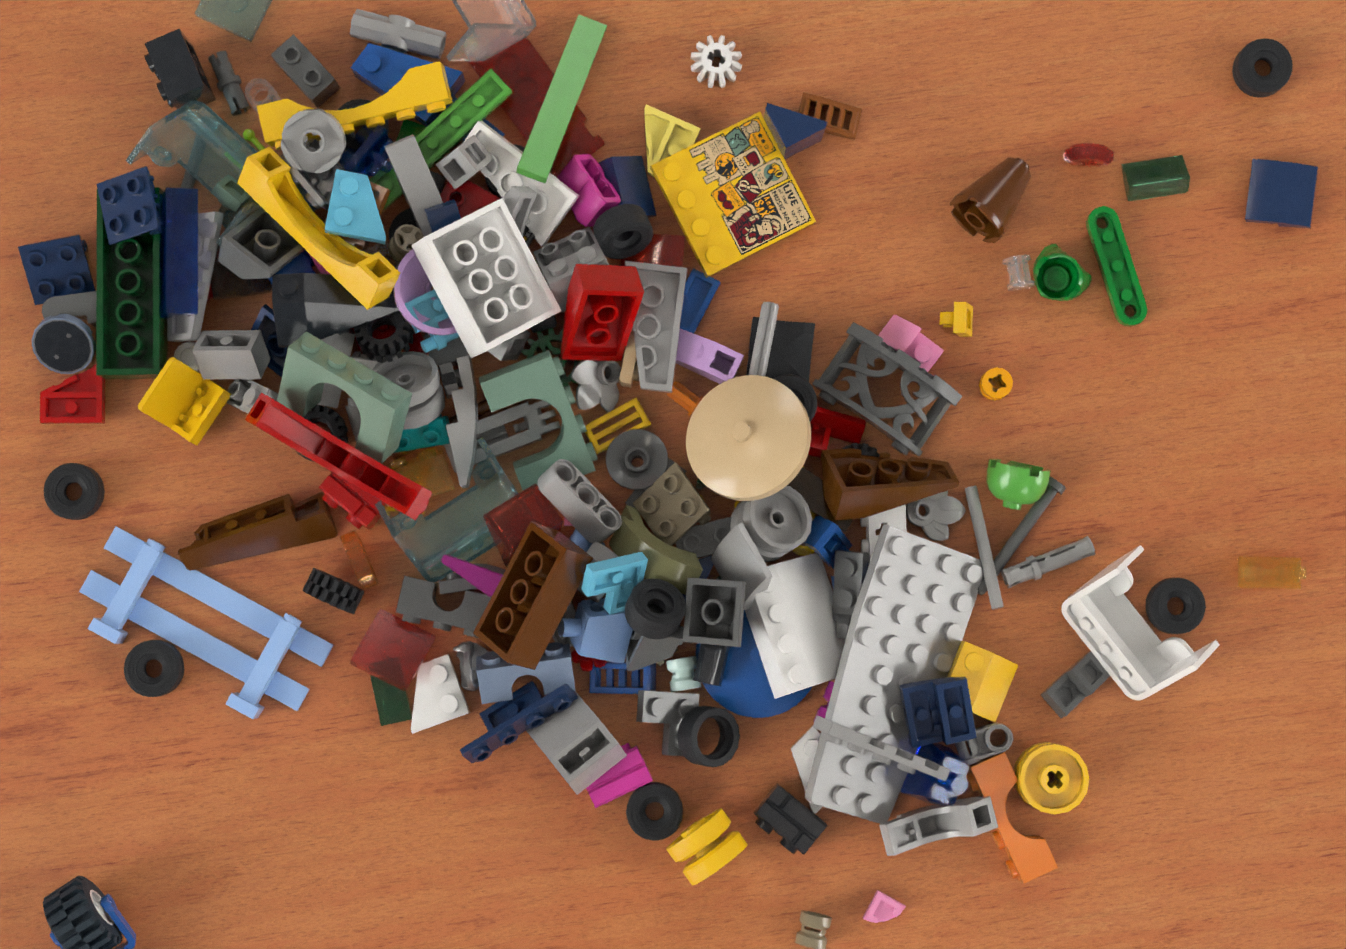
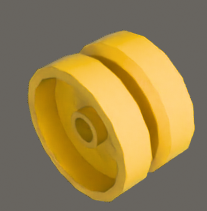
M1050 742L1034 744L1023 751L1015 763L1014 773L1018 779L1015 784L1017 793L1024 802L1041 812L1054 815L1069 812L1078 806L1087 794L1089 785L1087 766L1080 755L1069 747ZM1049 772L1054 774V780L1051 783H1048L1049 777L1047 774Z
M722 808L715 810L690 825L666 848L675 862H683L695 855L685 865L683 870L684 875L692 886L717 872L740 854L748 845L739 831H731L719 838L729 828L731 820Z

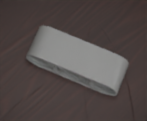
M565 459L557 460L538 478L537 484L541 493L590 543L598 542L601 544L622 525L619 512L570 461Z

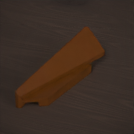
M323 492L295 505L290 495L286 494L200 525L194 532L196 540L191 546L180 548L178 555L186 569L191 571L335 538L338 534L329 506L322 499Z

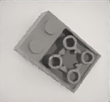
M576 692L578 698L572 702L569 708L561 712H555L547 717L539 727L526 731L578 795L627 756V754Z

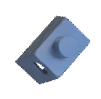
M601 598L599 602L582 600L578 603L575 618L561 619L558 625V634L560 637H570V641L579 655L624 663L633 631L625 618V611L609 615L603 607L605 598Z

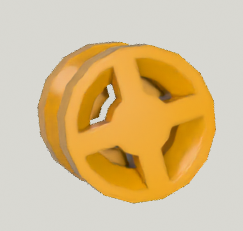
M998 367L988 370L979 380L980 393L986 399L993 401L1005 397L1010 393L1013 386L1012 376L1009 372Z

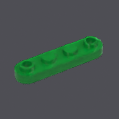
M1107 206L1097 207L1088 215L1086 227L1115 318L1120 324L1128 327L1136 326L1145 319L1148 309L1117 213L1112 208ZM1097 219H1103L1106 222V228H1099L1096 223ZM1126 306L1134 309L1132 317L1125 314Z

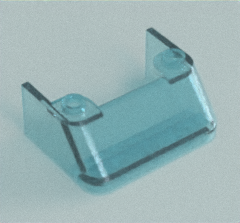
M196 100L189 101L151 125L126 161L131 165L147 154L159 166L172 167L179 163L211 192L215 185L228 174L238 181L246 158L257 153V151L212 109ZM252 197L236 212L222 205L218 212L224 213L222 225L226 229L215 243L221 247L222 237L260 209L261 206Z
M483 437L477 441L488 458L478 463L473 470L472 477L476 485L426 517L420 514L415 521L401 512L392 517L381 501L375 504L393 539L425 580L429 582L440 581L446 577V574L454 572L441 562L442 560L440 559L443 555H450L471 562L526 527L532 519L531 511Z

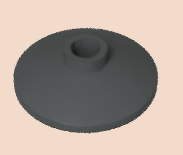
M642 429L628 430L619 434L610 443L606 453V466L611 478L620 486L631 490H643L651 487L666 471L668 453L664 443L655 434ZM640 458L643 460V464L640 467H634L632 461Z

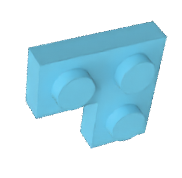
M642 552L586 564L581 590L587 597L606 593L603 607L609 615L623 612L633 588L644 579L648 559Z

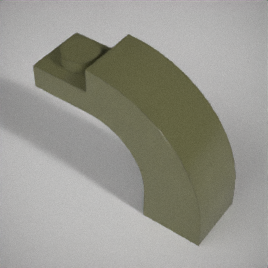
M626 505L620 515L622 525L614 532L609 542L611 549L618 557L642 552L648 559L644 578L660 579L669 582L682 594L686 595L688 578H699L703 571L696 553L673 547L655 537L645 527L638 510L635 507Z

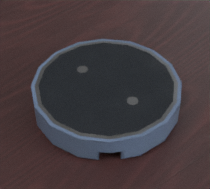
M59 314L58 316L44 318L34 330L31 342L35 356L46 368L60 374H74L84 370L92 361L96 351V340L94 341L93 332L90 327L81 319L69 314Z

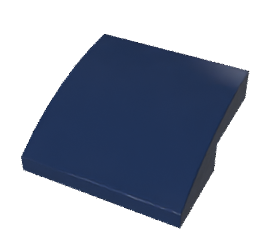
M1252 159L1245 215L1246 222L1278 224L1279 227L1311 229L1318 167L1292 162Z
M966 677L938 678L899 685L909 744L912 748L942 741L949 745L977 738Z

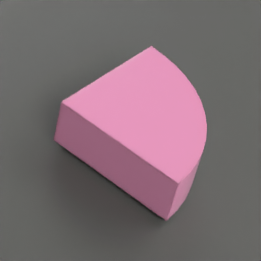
M877 890L862 918L874 923L885 922L900 915L906 906Z

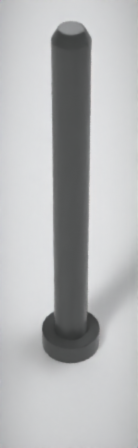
M1049 478L1045 493L1033 504L993 560L997 576L1057 493L1062 495L1066 487L1056 479ZM984 577L978 587L979 595L987 592Z

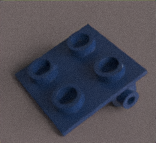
M147 166L97 184L109 245L147 232L150 235L162 233L161 227L164 226V222L161 221L160 212L156 210L160 208V204L155 203V200L158 199V194H154V176L150 175Z
M80 234L18 246L35 305L44 304L47 299L55 296L96 291L85 252L88 251L85 239L81 240Z

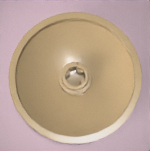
M759 375L735 377L719 384L708 392L695 408L686 434L688 460L697 477L715 493L737 501L763 499L786 487L803 467L811 443L810 421L802 402L784 384L772 378Z

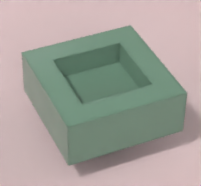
M228 174L215 185L210 193L218 198V201L224 207L236 212L249 201L251 196L237 184L238 181Z

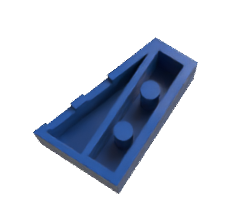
M368 43L350 68L355 77L380 95H384L401 80L408 69L433 62ZM444 66L451 97L453 98L466 80L462 71ZM427 110L415 112L416 116L414 119L422 125L428 126L443 111L428 113Z

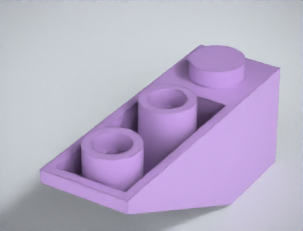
M680 329L676 364L719 384L735 377L744 355L715 341Z

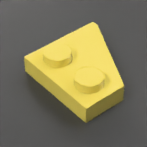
M646 104L644 116L647 174L654 177L650 166L695 144L701 128Z

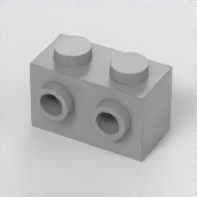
M261 330L202 331L192 350L203 379H261L270 361Z

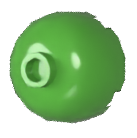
M989 459L986 477L988 489L994 497L1003 500V507L1021 510L1022 504H1033L1045 493L1051 470H1043L1044 468L1015 461L1003 464L1000 463L1001 459Z

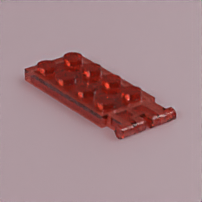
M514 21L466 55L465 59L479 78L489 69H492L512 90L513 93L500 104V107L527 142L554 73ZM577 105L554 160L553 168L550 171L556 178L573 158L571 155L576 152L579 155H592L605 145L599 135L593 138L584 126L587 118Z

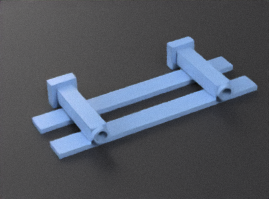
M115 526L104 549L132 563L121 585L93 570L90 571L79 592L107 607V610L102 618H93L88 629L114 644H123L128 632L122 628L127 619L243 681L245 684L241 692L231 693L226 705L251 719L259 718L264 706L258 703L264 693L298 711L310 689L278 672L277 669L289 649L322 667L334 645L300 627L302 621L288 613H285L282 617L198 570H187L183 562L163 552L165 546L149 538L145 542ZM154 575L269 638L259 659H254L141 597L151 576Z

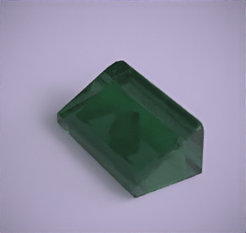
M1182 155L1122 164L1121 168L1128 201L1182 194L1188 191L1190 175Z

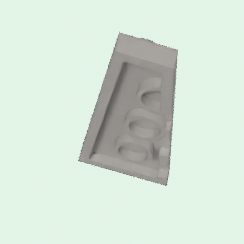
M625 261V266H636L644 289V295L633 324L640 388L642 390L672 393L687 268Z

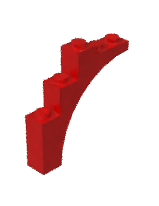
M263 393L259 395L245 418L247 422L415 521L428 506L429 498L432 495L431 491L374 460Z

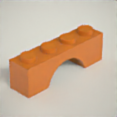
M1005 752L967 765L969 773L965 777L972 792L978 790L980 797H991L998 828H995L996 831L992 832V836L999 850L1004 848L1009 860L1005 861L1011 877L1013 879L1018 877L1019 881L1025 884L1057 869L1058 866L1046 840L1041 836H1027L1018 833L1007 818L1006 799L1018 779Z

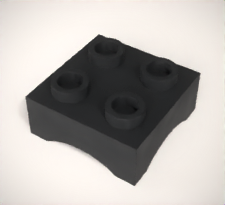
M753 317L746 375L749 374L759 317ZM776 320L766 377L773 379L783 374H794L809 382L815 323Z

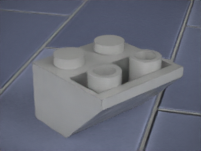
M590 227L574 231L569 236L554 243H548L533 252L545 280L561 309V313L566 311L568 287L575 264L609 265Z

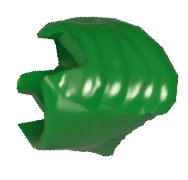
M1052 243L1044 247L1034 263L1033 275L1040 296L1057 301L1073 300L1082 294L1092 281L1091 274L1085 271L1077 263L1076 259L1062 251L1057 244Z

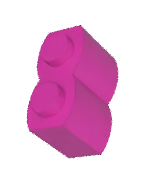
M590 154L574 155L557 176V179L580 195L571 208L576 220L585 227L594 226L601 214L621 202L616 189L605 178L600 164Z

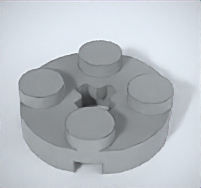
M305 109L294 114L285 123L282 132L281 149L286 160L294 168L306 172L322 173L331 169L341 159L346 148L345 133L341 124L333 115L322 109ZM311 132L314 136L317 134L320 136L319 149L316 150L314 146L309 148L306 146L305 142L308 140L307 133Z

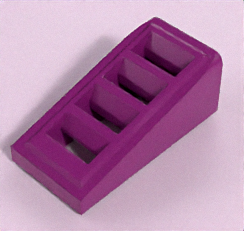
M443 555L440 559L444 565L490 598L503 576L497 572L450 555Z

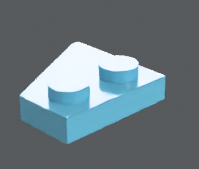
M336 169L324 229L325 233L380 244L386 243V234L368 175Z

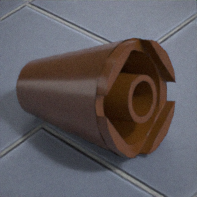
M1007 158L957 194L951 200L950 206L954 205L951 213L958 224L972 236H975L977 232L985 236L982 240L984 242L996 243L1000 240L1031 178L1028 164L1020 158Z

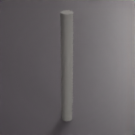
M977 486L965 488L991 609H1000L1004 605Z

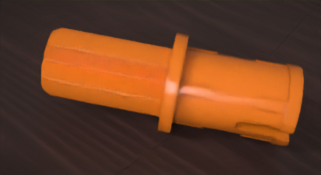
M679 381L673 383L672 393H666L669 398L689 412L687 414L689 417L704 397L703 395L701 397L697 396Z

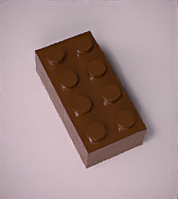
M530 522L473 633L507 663L535 670L584 577L586 564H590L593 557L558 530Z

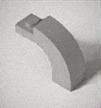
M985 796L957 799L915 809L897 815L896 819L880 824L879 827L887 856H895L937 840L953 837H974L998 828L991 797Z

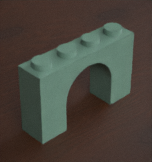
M305 332L288 346L277 402L304 417L321 402L325 383L341 388L353 399L361 417V425L355 448L382 464L399 447L412 393L312 334Z
M549 350L479 377L481 388L491 412L522 400L539 399L550 403L561 415V430L551 446L543 451L513 462L514 470L526 498L541 492L537 484L538 478L557 460L565 459L570 461L583 475L596 471L592 461L598 460L592 442L585 444L582 433L586 432L587 429L581 414L574 415L571 404L576 403L570 385L563 387L559 376L565 373L559 357L552 358Z

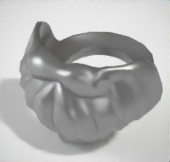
M466 641L454 647L453 651H457V657L460 660L461 686L466 690L475 691L479 687L476 657L482 656L489 651L477 643Z

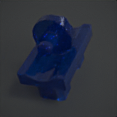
M379 124L375 129L367 128V126L363 125L355 138L358 144L361 145L356 152L349 148L345 149L341 159L338 161L341 167L346 171L368 175V177L370 175L374 177L379 170L389 173L393 167L388 161L389 158L384 146L393 143V141L388 137L386 128Z

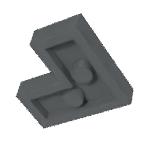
M638 690L636 722L664 723L663 755L683 756L678 745L677 734L679 725L685 714L693 708L699 707L700 694Z

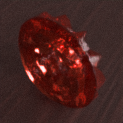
M1081 143L1065 149L1063 160L1079 167H1100L1101 165H1108L1114 160V152L1104 145Z

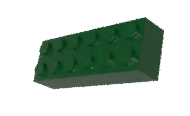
M154 187V194H158V199L155 200V203H159L160 208L156 210L160 212L161 221L164 222V226L161 227L162 233L150 235L147 232L109 245L97 189L96 375L104 379H156L168 361V195L159 187Z

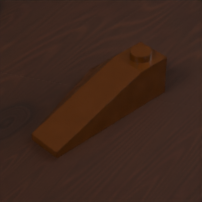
M852 448L822 450L821 452L825 501L835 520L866 518L959 486V480L950 464L946 461L910 457L908 461L891 459L890 454L881 452L879 457L861 455L862 450Z

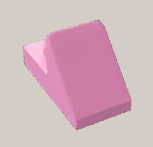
M895 314L878 335L884 339L888 346L893 347L895 351L900 349L921 363L920 368H924L927 372L944 352L942 348L920 333L922 329L919 326Z

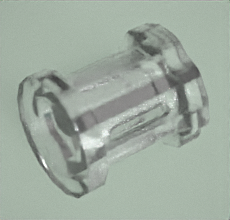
M1018 255L1002 260L1003 265L1007 266L1010 283L1007 285L1008 291L1022 290L1035 286V281L1031 280L1028 264L1031 260L1030 255Z

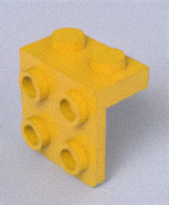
M172 357L166 362L140 401L138 409L198 446L232 394L210 379H203L199 372Z

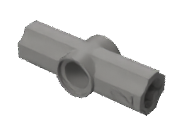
M356 9L353 14L350 28L351 37L378 43L384 48L406 54L409 51L440 59L444 52L447 36L444 31L417 25L413 20L403 16L391 14L389 17L359 9Z

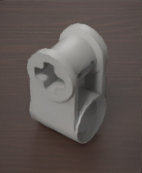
M998 722L975 728L977 738L966 740L970 754L968 753L965 741L955 743L960 757L958 761L959 767L982 761L986 757L1008 750L1013 743L1011 730ZM995 729H1002L1006 737L1003 744L999 746L992 745L989 739L991 732Z

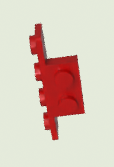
M817 407L815 416L810 422L811 443L808 455L821 458L822 450H827L830 437L859 444L866 427V420Z

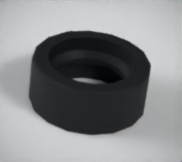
M700 706L693 708L685 714L679 725L677 737L679 749L688 761L693 764L714 768L722 766L732 759L738 749L740 734L739 726L734 716L727 710L711 706ZM707 718H714L719 726V742L711 754L704 755L698 747V731Z

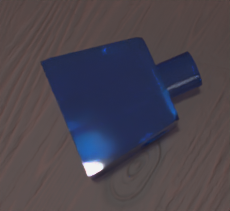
M933 743L918 747L916 755L950 769L946 781L918 770L915 771L914 775L908 773L900 792L926 803L953 806L958 795L963 794L968 788L966 775L969 770V764L952 749L942 744Z

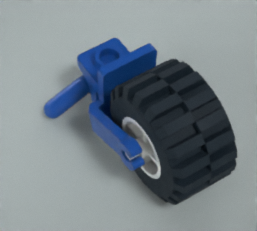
M79 875L44 898L43 907L46 920L51 929L50 937L61 949L135 948L136 933L117 909L113 898L109 894L104 895L93 882L84 876ZM123 934L127 941L120 944L123 938Z

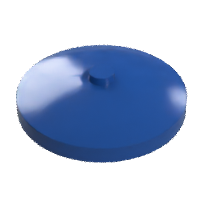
M745 610L743 614L741 647L732 646L729 649L721 686L703 683L707 692L721 706L738 715L753 718L771 717L788 711L802 701L812 688L809 687L776 699L774 698ZM697 643V644H696V657H697V660H698V655H699L700 646H701L700 643Z

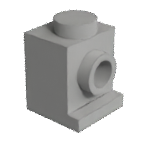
M472 135L439 161L436 166L454 189H457L490 163L493 158L477 137Z

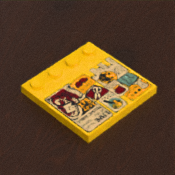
M761 112L650 166L706 278L816 222Z

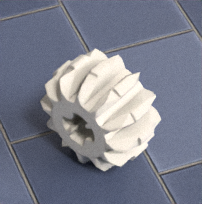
M711 35L707 36L708 46L699 41L696 44L699 52L691 53V59L695 61L691 65V71L700 72L697 76L699 83L708 78V88L714 86V81H718L719 86L724 88L726 86L725 77L729 81L734 82L736 80L734 72L741 71L742 64L737 62L741 59L742 54L740 51H733L736 43L731 41L724 45L725 36L720 35L718 43H714ZM714 57H720L719 67L712 66Z

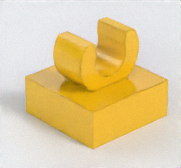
M954 302V312H940L939 325L953 327V333L959 337H972V305L967 302Z

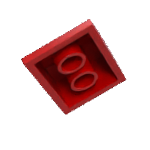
M575 264L568 287L561 359L622 360L644 295V289L636 266Z

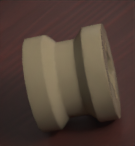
M408 224L396 229L394 236L388 244L390 256L400 263L403 257L413 249L411 245L424 237L422 231Z

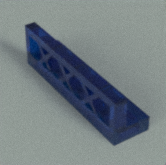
M166 187L162 194V221L164 222L162 227V318H172L174 315L197 316L198 189Z

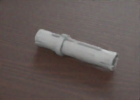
M1086 536L1083 539L1036 557L1033 555L1026 557V561L1002 569L1001 575L1007 588H1011L1030 579L1038 580L1047 572L1095 555V549L1091 539Z

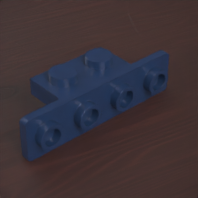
M530 681L513 692V700L497 702L479 713L488 732L461 748L460 752L471 763L484 761L491 756L494 750L502 745L513 743L517 740L518 735L526 730L542 725L550 715L569 708L578 696L568 684H564L543 697L537 685Z

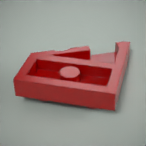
M96 364L78 375L75 374L65 379L63 383L57 386L53 385L40 392L41 424H105V379L96 375Z

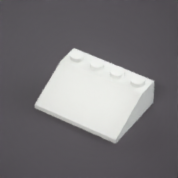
M502 198L423 237L411 245L471 358L490 350L561 312L553 293Z
M817 553L767 566L772 574L768 589L756 594L751 608L745 610L775 699L836 678L846 639L837 638V621L833 619V591L822 559Z

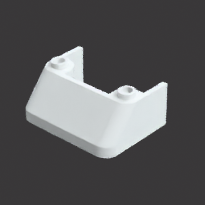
M1141 545L1104 568L1071 594L1061 607L1064 618L1124 694L1137 701L1153 695L1196 671L1220 645L1215 640L1194 652L1183 639L1178 637H1170L1161 642L1124 593L1133 585V575L1127 566L1144 551Z

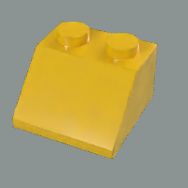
M961 641L946 678L966 677L973 714L995 723L1018 665L966 641Z

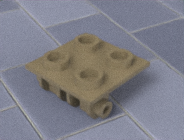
M677 462L671 465L651 487L633 502L654 535L671 546L697 522L700 525H704L711 520L709 507Z

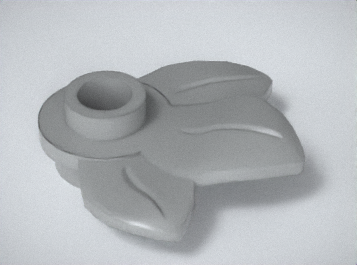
M584 360L574 367L571 372V378L579 384L576 389L575 398L580 410L590 409L599 403L606 412L614 409L619 399L616 383L619 382L621 367L616 361Z
M948 490L906 505V516L910 523L921 527L925 535L934 541L948 540V524L959 521L966 511L959 500L948 496ZM920 505L924 506L926 510L924 516L919 514L918 509Z

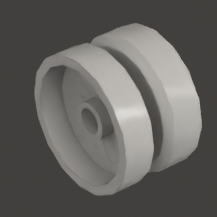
M409 351L402 352L403 357L399 359L396 355H393L392 362H388L387 358H385L383 363H377L372 369L412 393L403 430L416 429L435 420L444 410L446 401L443 387L440 384L438 367L434 359L425 353Z
M786 486L769 497L754 501H742L737 504L731 515L730 528L732 530L736 525L743 523L764 562L776 561L806 541L811 532L812 517L809 506L802 495L791 486Z

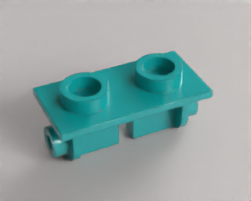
M440 414L439 417L427 425L416 429L403 430L399 447L393 453L450 444L446 425L450 424L448 416Z

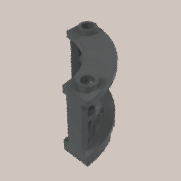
M853 322L846 331L849 334L848 338L820 379H815L812 385L821 391L818 396L832 406L837 402L893 441L891 446L905 456L911 452L920 457L923 452L920 449L950 405L956 406L962 395L937 375H932L924 368H920L921 363L900 349L895 351L893 347L888 346L884 342L883 338ZM860 346L856 365L848 363L853 354L855 353V351L857 350V348ZM877 358L885 362V368L881 371L867 369V364L875 367L874 360ZM844 368L854 371L856 378L847 376L841 380L849 383L847 391H840L832 386ZM897 368L902 370L900 390L907 404L895 407H875L869 392L867 376L874 378L885 377L893 373ZM910 382H916L919 385V391L912 392L918 398L916 400H913L908 392L907 386ZM858 393L863 407L849 398L854 397ZM937 398V400L932 405L928 413L925 415V413L922 411V408L926 407ZM915 412L922 422L909 439L902 433L901 425L908 423L911 429H913L914 420L910 414ZM879 418H894L892 427Z

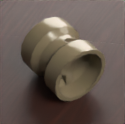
M801 911L799 920L802 925L801 930L796 934L795 943L814 949H826L827 938L825 934L826 930L830 928L832 917L816 912Z

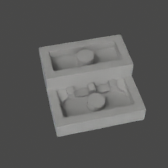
M740 523L721 541L711 561L722 580L746 582L744 610L751 608L756 594L768 589L772 574L744 524Z

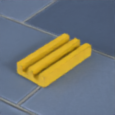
M637 397L585 425L587 429L585 433L589 441L592 442L597 455L607 450L610 443L616 437L600 446L597 442L598 440L632 421L641 418L643 422L629 430H643L651 426ZM635 407L637 412L593 435L592 429Z

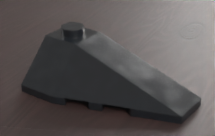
M290 273L274 274L272 276V305L279 348L290 346L305 332L321 340L337 333L339 335L349 332L348 329L364 323L371 324L400 313L395 302L393 290L389 298L367 310L331 274Z

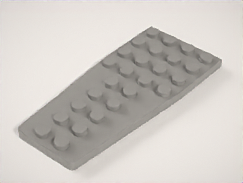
M883 524L851 617L825 719L916 754L918 747L912 748L909 744L899 685L947 677L959 645L963 640L978 595V587L984 577L980 559ZM821 731L805 792L806 800L815 805L879 824L887 822L908 772L897 768L898 762L891 760L890 765L873 759V752L867 750L865 755L847 748L849 743L842 740L839 746L822 739L824 732Z

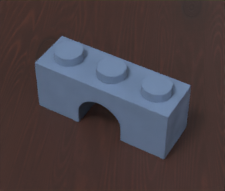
M558 642L549 643L535 670L507 663L494 651L476 657V672L482 704L513 700L512 685L517 678L523 675L537 677L543 684L544 695H548L564 684H568L576 691L569 643L565 645Z

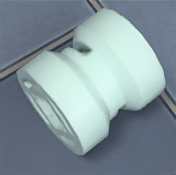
M696 656L666 661L667 670L673 674L669 682L671 692L701 687V682L693 680L694 669L697 664Z

